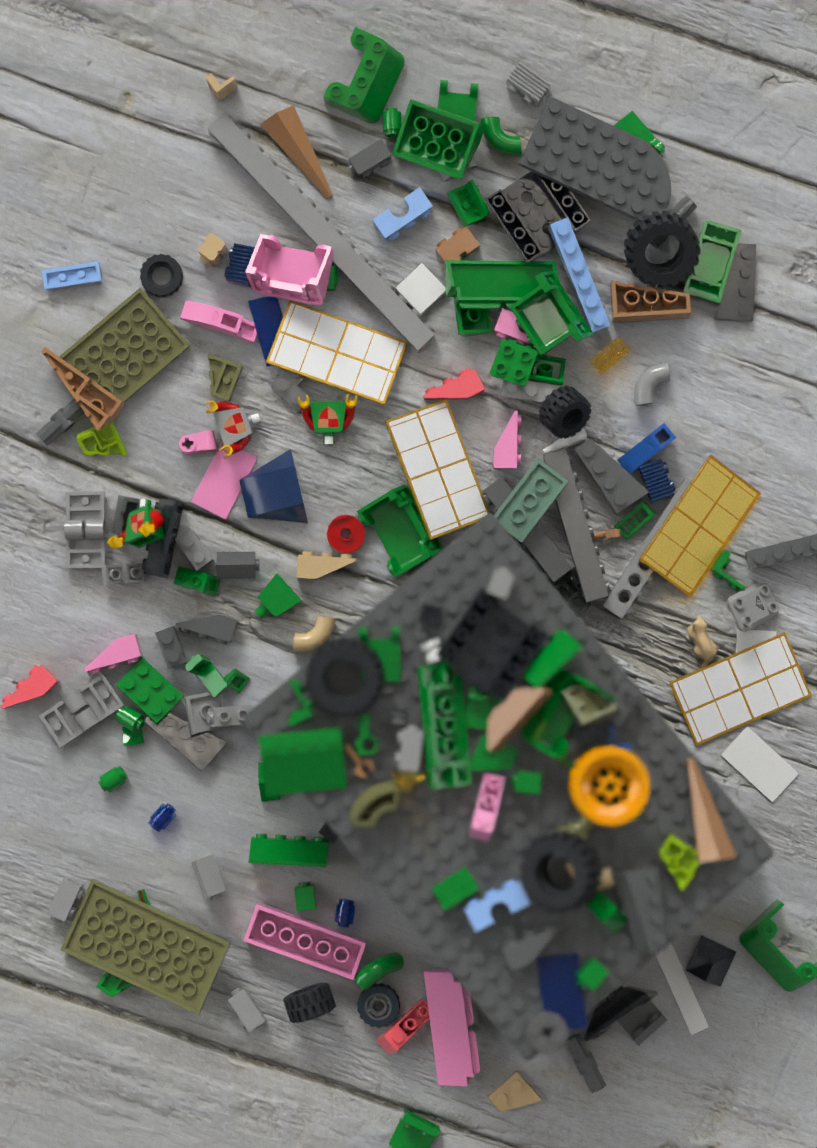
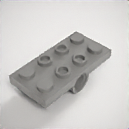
M105 491L66 492L64 533L67 569L102 568V566L106 565Z
M103 673L65 697L62 701L39 715V717L61 748L125 704Z

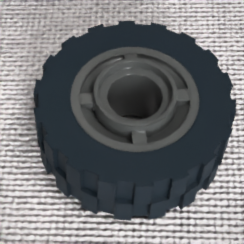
M375 983L369 989L361 992L357 1002V1011L365 1024L377 1028L386 1027L388 1024L393 1023L398 1016L400 1010L399 996L396 994L395 989H392L388 984ZM381 1001L384 1004V1008L376 1009L374 1002Z

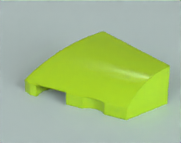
M111 422L101 431H98L94 426L77 434L76 439L85 455H127L126 448L114 422Z
M670 833L659 853L674 876L679 888L684 890L701 862L697 861L696 849Z

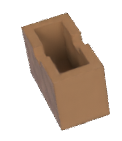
M467 226L464 229L458 228L452 233L453 237L448 240L444 238L437 244L435 252L444 265L446 260H461V256L464 254L468 257L480 248V244Z

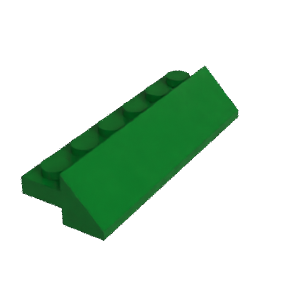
M445 664L419 666L417 669L429 789L472 785L462 678L451 671Z

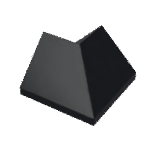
M701 935L686 967V971L708 983L721 987L736 951Z

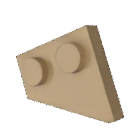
M517 1071L488 1096L500 1112L541 1101L540 1096Z

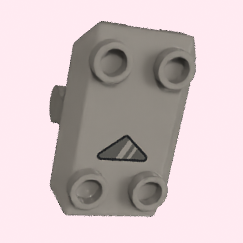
M756 583L730 596L727 600V607L736 621L735 624L743 632H747L768 621L779 611V607L767 583Z

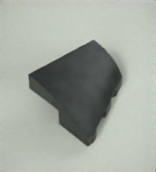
M573 567L553 587L576 615L580 617L591 606V602L585 604L576 570Z

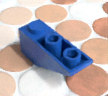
M663 423L617 459V461L631 474L676 437L668 426Z

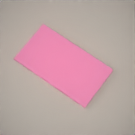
M222 441L191 502L226 520L241 491L239 480L250 474L257 457L242 450L223 459L226 452L224 450L219 452V449L224 446Z

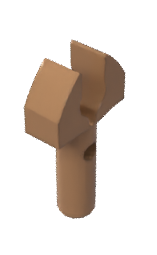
M620 529L594 532L595 537H592V540L621 537Z
M349 743L344 745L343 749L356 763L354 772L358 776L368 777L362 771L361 764L369 766L370 770L374 772V763L370 757L362 759Z

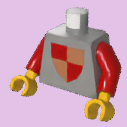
M212 400L204 403V405L207 404L211 407V410L205 411L207 414L214 412L213 415L224 444L219 449V452L221 450L226 452L223 459L244 450L253 435L251 426L261 423L258 412L246 416L244 408L237 404L214 402Z

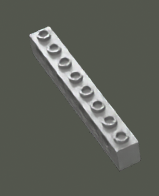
M687 477L683 479L601 606L620 619L623 616L627 618L633 609L630 607L632 602L639 600L643 593L641 591L644 584L648 585L653 578L651 574L653 569L649 567L647 571L641 570L639 566L641 560L639 558L692 480ZM631 576H636L639 579V584L636 587L629 584ZM621 592L628 594L629 598L626 603L619 601L618 597Z

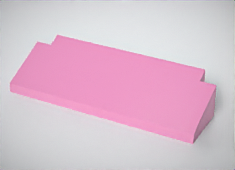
M449 968L424 971L438 1085L468 1086L469 1077H474L475 1074L480 1072L476 1033L469 1031V1026L474 1023L471 995L459 980H454V974Z

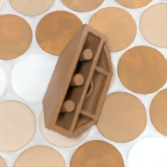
M543 688L512 690L506 700L492 710V715L488 718V749L499 752L545 700L551 696L552 692Z

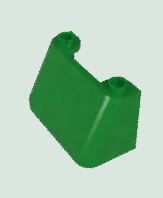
M406 485L390 490L357 511L360 522L363 525L373 526L391 557L388 560L387 569L394 578L443 550L438 537L430 540L414 495Z

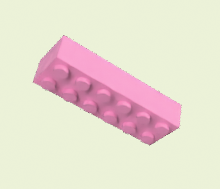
M260 902L256 904L244 941L352 980L355 977L367 941Z

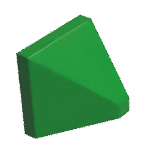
M236 668L224 677L229 684L228 687L239 694L250 680L248 676Z
M122 727L124 746L144 743L142 729L132 732Z

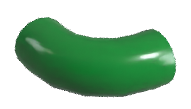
M499 117L481 118V123L486 125L483 132L484 137L492 148L503 154L521 155L520 136L505 134L501 129Z
M397 952L383 955L355 974V981L362 989L367 990L383 977L400 971L403 968L404 959Z

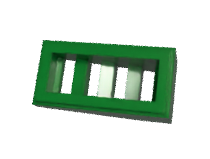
M642 500L614 527L620 529V534L628 540L653 518L656 513ZM642 507L648 516H645L639 509ZM635 512L642 519L641 522L633 515ZM628 518H631V520L637 525L635 528L627 520ZM623 523L631 530L629 533L622 526Z

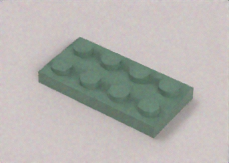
M537 458L494 514V517L510 535L522 543L569 481Z

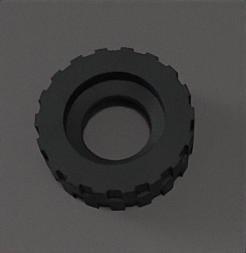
M155 254L151 258H147V261L142 264L140 280L143 287L151 295L166 298L167 296L174 295L173 293L179 290V287L182 285L183 271L179 263L171 256ZM163 266L169 269L171 279L167 284L158 285L153 281L152 274L157 267Z

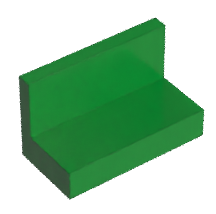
M465 866L431 889L440 901L444 911L479 890V887Z

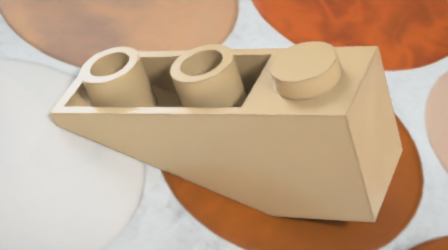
M303 551L302 555H298L296 578L319 579L355 563L356 559L352 558L350 554H341L340 558L333 557V553H322V556H314V552Z

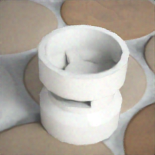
M439 637L420 645L422 651L427 655L426 660L428 664L439 660L436 655L441 648Z

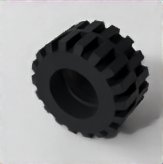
M561 386L557 390L554 389L550 395L545 397V401L541 403L542 407L539 408L540 422L554 436L560 439L563 437L565 439L570 436L573 437L577 432L579 433L586 426L592 411L589 401L572 386H564V388Z
M328 983L307 986L288 994L283 999L291 1023H301L315 1019L331 1012L336 1007Z

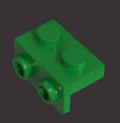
M473 180L447 193L464 227L481 221L490 214L488 205L484 202L479 188Z

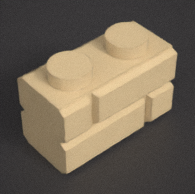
M209 233L205 238V243L203 242L198 248L200 261L208 267L211 265L217 267L221 257H224L228 251L225 242L213 233Z

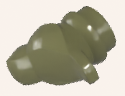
M582 816L580 819L577 818L576 822H570L562 828L559 827L558 832L569 831L570 834L575 832L580 834V839L586 838L588 840L587 834L591 833L594 826L586 817Z

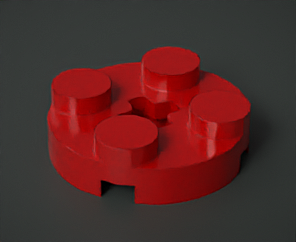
M340 515L334 518L328 526V542L338 552H354L364 542V526L354 516ZM345 528L347 531L351 530L352 534L349 535V539L341 538L340 534L343 533Z

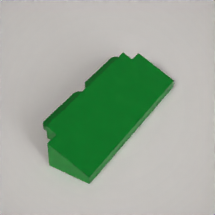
M446 260V297H455V304L461 309H499L500 306H506V308L510 309L511 305L539 286L535 279V276L552 270L559 281L556 261H531L526 263V261Z

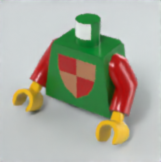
M347 394L345 401L310 402L308 395H306L307 400L302 402L299 396L298 404L301 407L303 420L309 429L315 431L316 434H323V445H335V434H343V430L348 429L354 419L358 396L355 395V400L351 401L348 398L349 394Z
M140 500L139 509L130 512L128 515L126 530L118 537L116 535L111 537L107 543L112 549L121 548L124 543L141 548L163 539L164 519L161 511L151 507V500Z

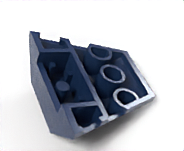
M291 449L239 480L248 518L308 523Z

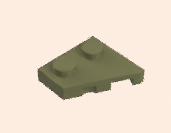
M209 353L211 395L230 402L243 366Z
M582 684L562 692L564 700L581 727L617 712L616 705L613 703L610 705L603 701L600 695L591 692Z

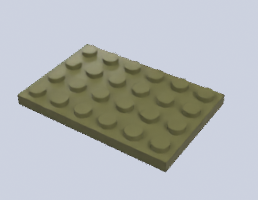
M139 288L59 357L125 403L187 350L190 345L146 293Z

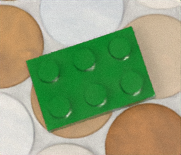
M143 657L116 684L157 725L184 698Z

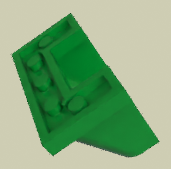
M552 270L535 276L539 286L510 306V309L517 318L518 326L525 330L528 341L536 347L540 355H544L572 336L579 342L594 335Z

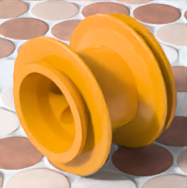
M598 746L588 750L576 760L575 765L577 767L575 769L572 768L569 775V793L576 808L587 819L603 826H618L631 821L639 815L647 803L650 793V782L646 768L635 755L616 746ZM602 768H606L608 770V774L606 776L600 775L599 772ZM616 770L622 771L621 778L615 777L614 773ZM593 780H597L599 782V786L597 788L591 787L590 784ZM608 781L617 783L612 787V791L604 789ZM628 784L627 791L622 792L620 790L621 785ZM598 794L605 796L603 802L597 801L596 797ZM613 796H619L617 803H612L611 799Z

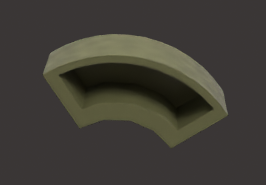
M383 782L365 790L351 808L349 818L353 825L374 827L377 819L383 813L389 810H396L400 793L396 783Z

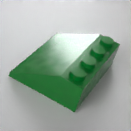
M410 99L392 155L462 180L480 144L486 125Z
M341 727L259 736L266 796L347 788Z

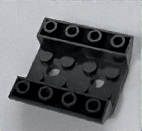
M532 171L505 189H499L485 199L526 263L543 256L556 247L551 234H545L542 231L544 225H550L568 217L574 234H576L591 222V219L570 189ZM529 193L532 196V200L527 203L523 202L521 195Z
M481 588L436 655L451 671L481 692L504 702L549 634L533 623L530 626L500 606L497 603L499 599ZM503 626L506 629V635L498 636L496 627ZM481 659L484 663L483 669H476L473 666V661Z

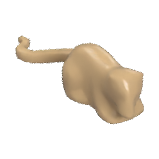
M698 616L693 624L687 628V631L693 641L694 654L704 660L700 666L701 669L711 663L717 652V647L709 639L707 624L701 616Z

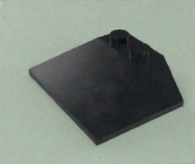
M623 985L613 991L614 996L610 999L605 997L598 1003L599 1007L593 1013L584 1040L587 1042L597 1039L612 1028L610 1025L635 1007L644 1005L657 996L658 993L653 990L632 986L625 988Z

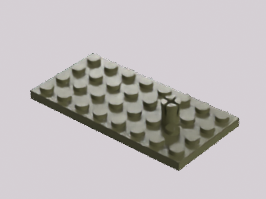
M92 879L60 950L200 1015L231 943Z

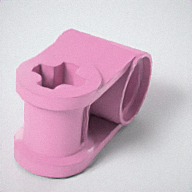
M214 430L183 436L179 441L181 451L185 454H195L217 450ZM188 440L190 441V443H193V445L190 446L191 449H187L186 446H183L186 444V441Z

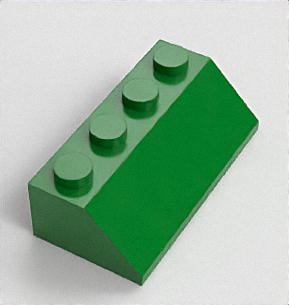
M256 833V837L252 836L248 863L327 867L329 841H325V837H313V840H306V836H294V839L286 838L287 835L276 834L275 838L267 837V834Z

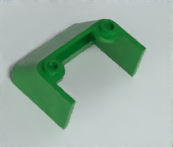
M560 668L551 677L545 688L552 692L551 696L525 722L521 730V737L575 769L577 766L565 759L569 751V743L563 739L575 715L564 700L562 692L582 684L591 692L597 693L600 696L603 695L612 701H615L616 698L574 673Z
M776 899L740 934L739 940L741 945L785 991L791 992L817 977V962L815 964L803 962L795 968L770 941L777 933V926L771 917L784 906L780 900Z

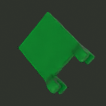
M441 80L438 108L475 121L479 84L471 83L470 94L447 92L448 80Z
M633 111L613 125L646 141L659 155L665 151V146L656 139Z
M391 626L392 637L390 639H368L367 627H359V641L370 645L369 647L377 652L378 658L383 663V671H385L384 682H400V626ZM359 665L360 682H364V672Z

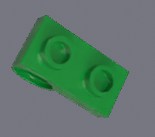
M362 713V717H358L357 720L360 738H355L354 750H358V755H371L378 749V740L374 736L368 735L371 714ZM367 739H371L375 743V748L371 751L363 747V743Z

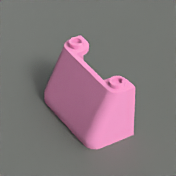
M260 234L246 269V275L251 288L258 294L313 305H322L326 295L334 252L332 247L325 244L317 246L315 252L283 247L277 237Z

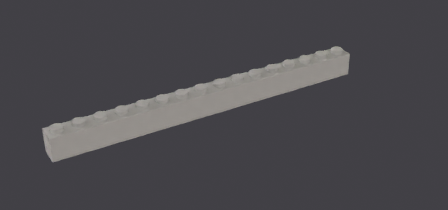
M223 113L207 128L208 132L316 246L325 244L332 247L334 252L332 263L337 266L344 276L418 353L434 338L433 331L435 330L427 322L424 324L419 319L421 315L414 308L411 310L406 305L408 301L401 294L399 296L396 295L394 286L389 281L384 282L380 278L382 274L375 267L371 268L367 264L369 260L362 253L358 254L354 250L356 248L349 239L345 241L341 237L343 233L337 226L332 227L328 223L329 218L323 212L319 213L315 209L316 204L310 198L307 200L304 198L302 189L297 184L293 186L288 181L290 177L283 170L280 172L275 167L277 163L270 156L267 158L262 153L264 151L257 142L253 144L249 140L251 136L245 129L240 130L236 126L238 122L231 115L227 116Z

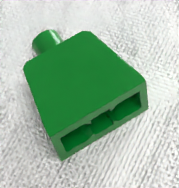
M277 573L259 594L258 599L263 604L255 612L261 619L270 612L275 617H278L299 604L302 600Z

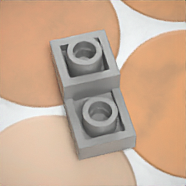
M142 563L102 566L103 585L144 582Z

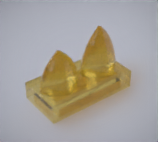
M618 336L589 361L602 375L631 352V349Z
M409 770L392 772L393 781L398 786L400 792L404 793L413 791L412 787L424 779L422 774L409 773Z

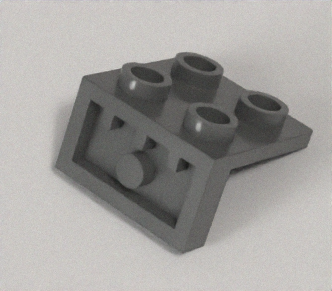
M651 1000L642 1006L635 1007L617 1020L638 1046L667 1021Z

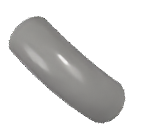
M667 362L649 367L639 377L634 390L635 406L654 403L653 391L655 387L660 383L670 381Z

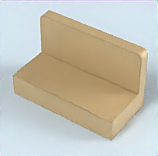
M212 73L205 77L209 88L219 101L238 88L233 76L221 85Z

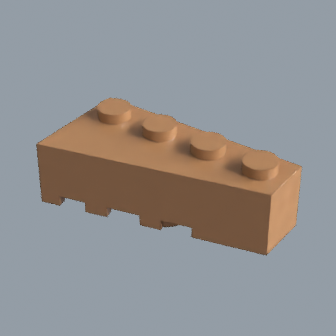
M611 280L612 323L689 319L690 294L659 290L648 286H636L631 283H619L618 281Z

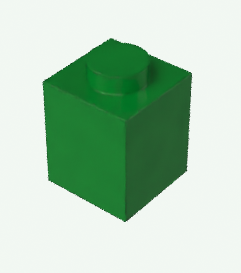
M517 770L516 774H512L511 786H515V791L540 794L542 773Z
M299 882L298 886L294 888L296 911L315 910L314 884L310 885V882Z
M590 956L575 975L579 978L577 982L584 989L587 990L589 987L594 991L609 971Z

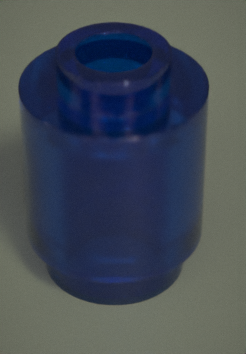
M162 803L151 815L148 823L158 832L162 829L165 830L177 816L175 814L176 809L169 803L166 805Z
M339 899V903L336 904L334 922L338 923L337 926L349 928V924H353L356 907L354 900Z

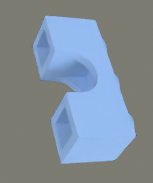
M420 187L404 198V202L409 209L404 217H395L387 209L372 219L374 226L385 242L389 239L390 241L395 240L400 236L399 232L403 229H411L416 225L415 221L420 218L423 220L432 214L433 206Z
M511 879L502 884L503 888L497 891L495 888L484 893L486 897L480 900L474 898L466 903L467 906L464 907V910L476 932L494 923L490 910L495 903H506L512 913L530 904L519 880L514 881V879Z

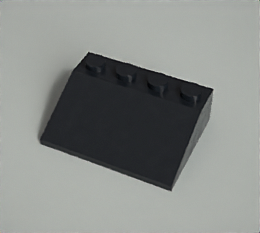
M160 498L159 502L155 503L154 508L161 511L164 519V538L146 545L148 556L147 559H143L142 563L144 574L169 578L176 545L175 538L178 535L184 504L180 501Z

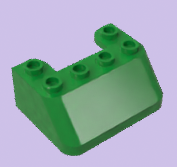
M355 27L350 38L351 45L355 49L364 52V55L350 86L348 87L339 82L331 83L323 96L324 103L362 121L374 124L382 116L404 68L405 59L399 51L383 39Z

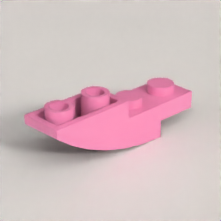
M185 301L180 316L181 320L213 332L220 331L251 344L254 343L260 326L257 323L243 319L242 315L192 301Z

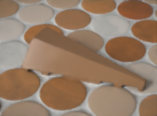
M294 105L275 113L261 123L262 128L327 199L333 197Z
M44 347L42 354L49 361L95 428L101 431L113 422L126 404Z
M688 758L687 768L697 861L709 862L734 858L736 853L695 759Z

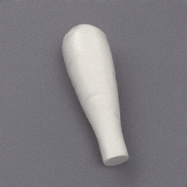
M582 428L575 436H570L566 439L564 437L562 439L559 438L550 446L544 448L543 451L545 454L579 444L586 439L587 434L584 428Z

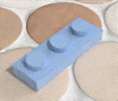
M99 262L42 270L45 290L102 282Z

